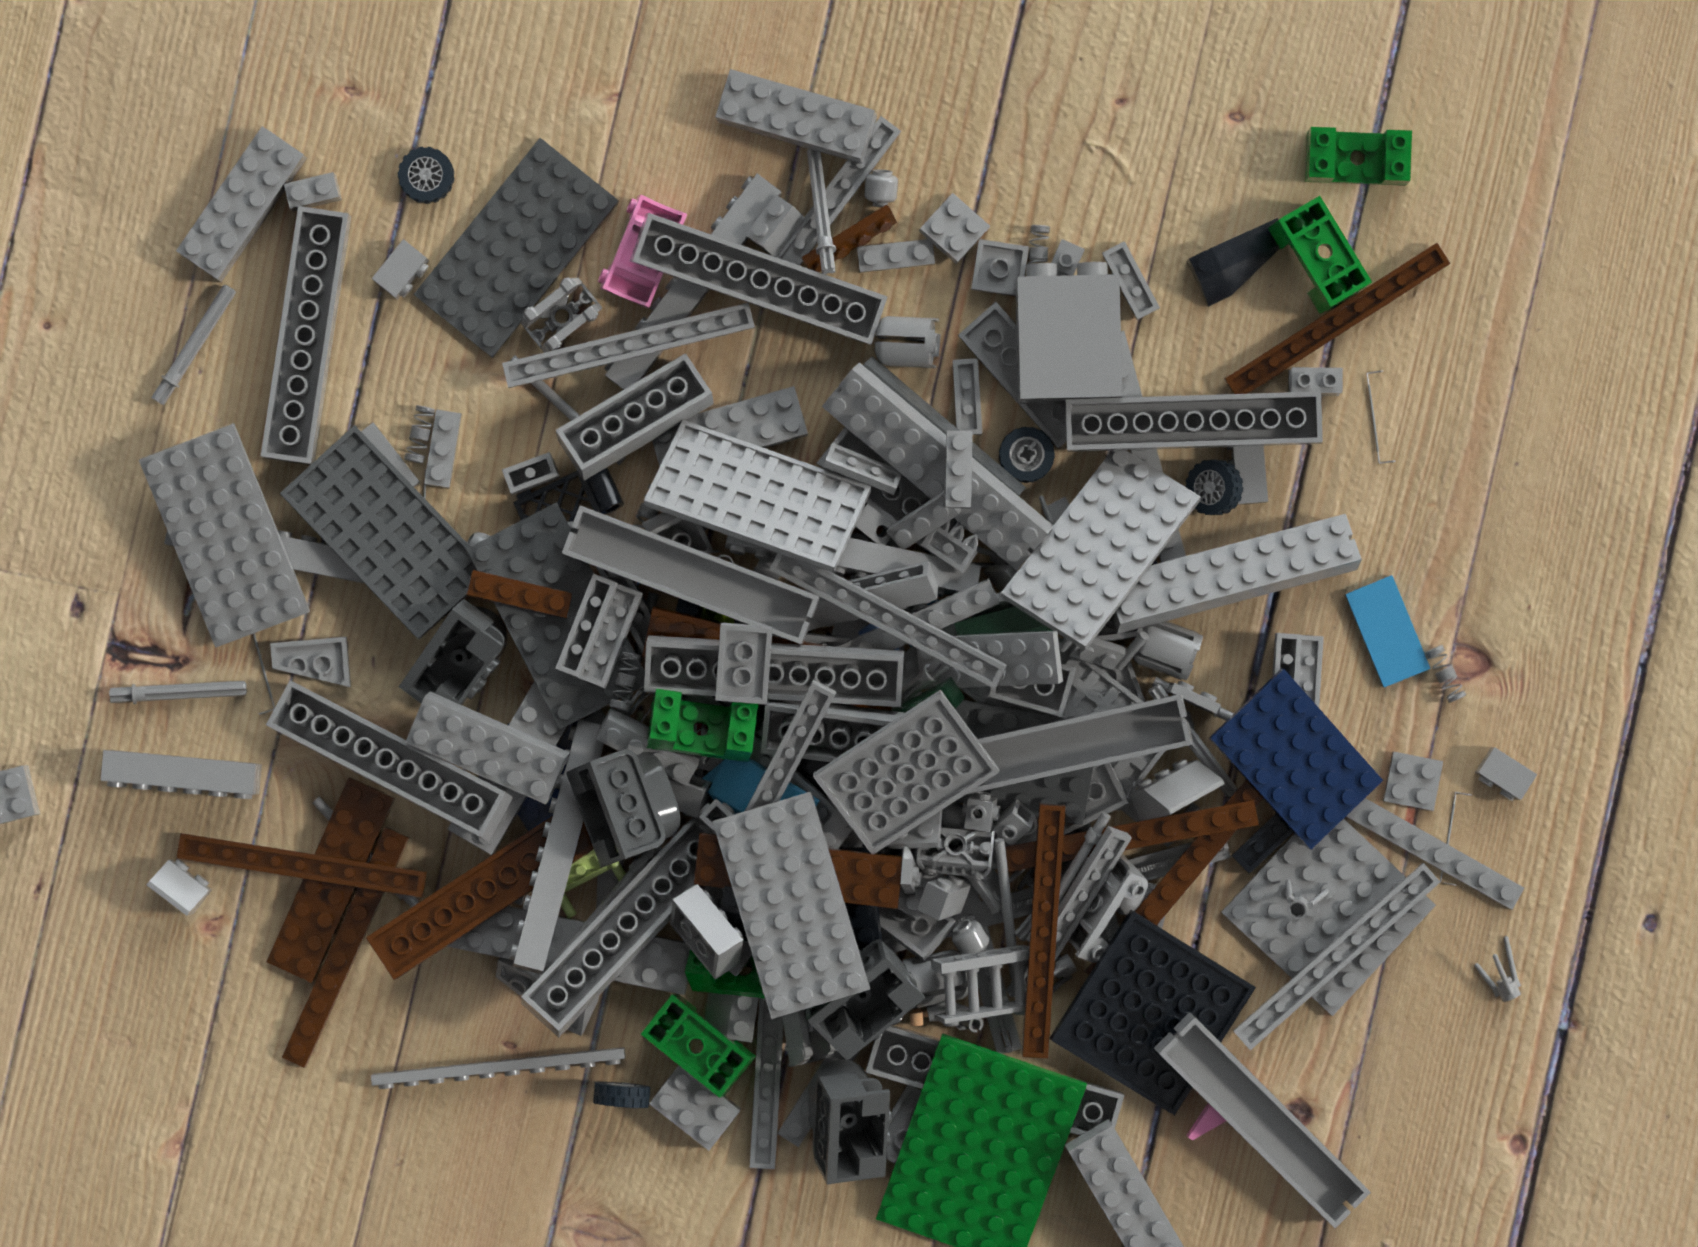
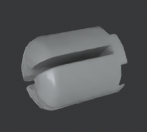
M897 316L882 318L875 333V336L879 339L923 341L925 344L875 342V353L879 362L885 366L937 368V366L933 365L934 357H939L940 334L935 333V322H940L939 319Z
M1169 621L1142 627L1149 638L1133 656L1135 662L1179 680H1187L1194 666L1192 664L1197 650H1200L1203 635Z
M958 950L933 953L925 962L918 957L903 960L907 971L916 980L917 989L925 996V999L913 1007V1009L945 1002L944 976L931 969V959L961 955ZM964 970L957 971L956 975H954L955 1000L963 999L968 995L967 973Z

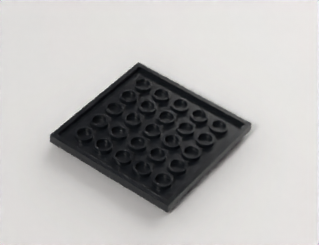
M1130 910L1049 1039L1175 1116L1193 1087L1154 1047L1169 1032L1174 1035L1177 1032L1174 1027L1189 1012L1219 1042H1222L1256 987L1135 911Z

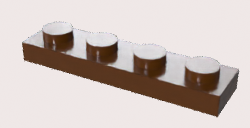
M888 205L883 206L832 238L833 245L836 246V251L833 253L834 261L845 258L850 251L859 246L866 245L871 238L880 233L887 232L897 223ZM816 248L801 257L806 268L822 272L820 255L816 253Z
M476 570L472 571L467 592L468 596L567 619L572 593Z

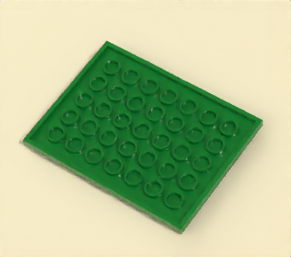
M942 1033L877 1212L876 1220L954 1247H1028L1087 1083Z

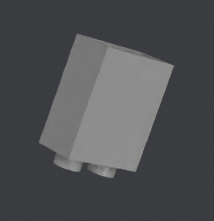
M1106 262L1078 263L1077 275L1057 276V264H1027L1026 276L1017 277L1015 281L1018 403L1066 402V399L1122 398L1119 274H1108Z

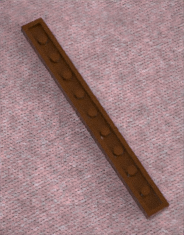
M1435 243L1224 380L1233 394H1248L1451 263L1438 243Z
M1245 779L1224 805L1254 800L1256 808L1263 798ZM1237 830L1197 837L1135 912L1158 925ZM1091 963L1084 972L1089 975L1096 963Z
M1251 800L1112 826V828L1127 832L1132 839L1125 848V850L1258 826L1259 823L1255 802ZM1087 831L1063 836L1062 862L1074 860L1086 840L1084 836ZM1037 841L1005 847L1008 872L1035 867ZM1094 844V846H1093V848L1091 849L1090 853L1088 854L1087 858H1088V857L1090 856V854L1092 853V851H1093V849L1095 848L1096 844Z
M1039 803L1022 1057L1048 1059L1066 807L1059 804Z
M385 827L369 863L397 867L410 837ZM358 887L282 1058L303 1068L307 1067L385 894L384 891Z
M180 833L177 852L178 859L416 897H423L427 872L184 833Z

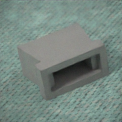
M1292 367V370H1288V392L1321 391V396H1339L1343 392V368Z

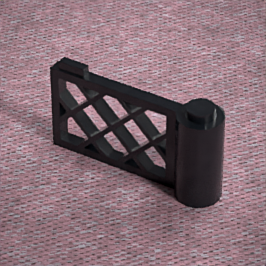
M608 467L585 481L579 472L575 471L532 493L528 489L516 495L517 500L513 502L520 519L523 520L529 517V515L524 513L522 505L530 501L538 503L535 512L537 513L541 511L543 505L547 507L551 505L544 501L547 493L552 490L561 492L557 502L559 507H561L565 494L577 498L573 511L560 508L562 512L571 515L569 521L574 522L581 500L590 502L593 510L602 514L616 511L624 505ZM578 477L582 484L579 495L567 491L570 481ZM584 492H586L588 498L583 497Z

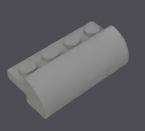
M593 574L555 669L606 689L643 593Z
M1275 633L1272 677L1280 669H1285L1319 707L1324 636Z

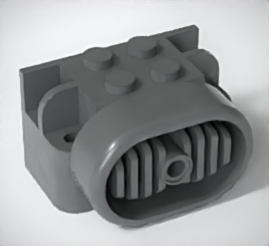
M463 599L448 614L399 685V688L420 703H422L424 696L431 691L463 705L468 698L471 700L477 692H480L487 682L486 678L500 664L499 658L505 651L508 640L505 624L495 612L484 607L473 606Z
M621 750L566 772L601 868L662 845L666 838L674 836L678 832L680 827L678 803L664 766L652 752H642L636 755L631 750Z
M881 939L872 941L865 948H858L870 990L805 1009L807 1021L846 1060H849L872 1040L879 1039L887 1028L899 1023L907 1012L925 999V996L917 989L916 980L907 971L906 965L899 959L895 950Z
M836 1060L827 1063L814 1074L809 1085L808 1120L813 1130V1155L827 1185L885 1177L887 1145H890L888 1124L892 1122L889 1109L890 1091L889 1089L883 1090L881 1083L877 1079L868 1078L864 1069L859 1064L850 1060Z

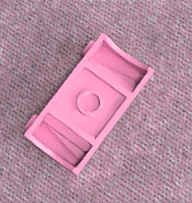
M638 195L637 199L632 198L626 212L630 213V220L612 264L608 270L603 268L598 282L601 283L600 289L649 308L663 273L630 262L645 214L651 213L682 225L687 214L662 205L646 196Z

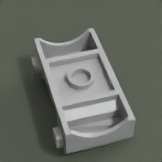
M1124 854L1120 856L1068 940L1077 950L1075 954L1077 957L1092 963L1098 962L1108 946V943L1100 935L1106 929L1124 897L1131 900L1139 899L1145 894L1148 887L1146 878Z

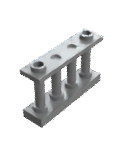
M1018 945L986 950L980 953H967L931 959V969L944 976L946 1012L934 1014V1019L944 1023V1026H957L960 1021L1009 1013L1025 1015L1026 999L1023 965L1029 959V947ZM1011 963L1014 971L1015 1001L1002 1003L1000 968L1003 967V964ZM987 967L990 969L992 1005L979 1007L977 972L980 971L979 968ZM964 970L967 973L969 1008L956 1010L954 975H956L957 971Z

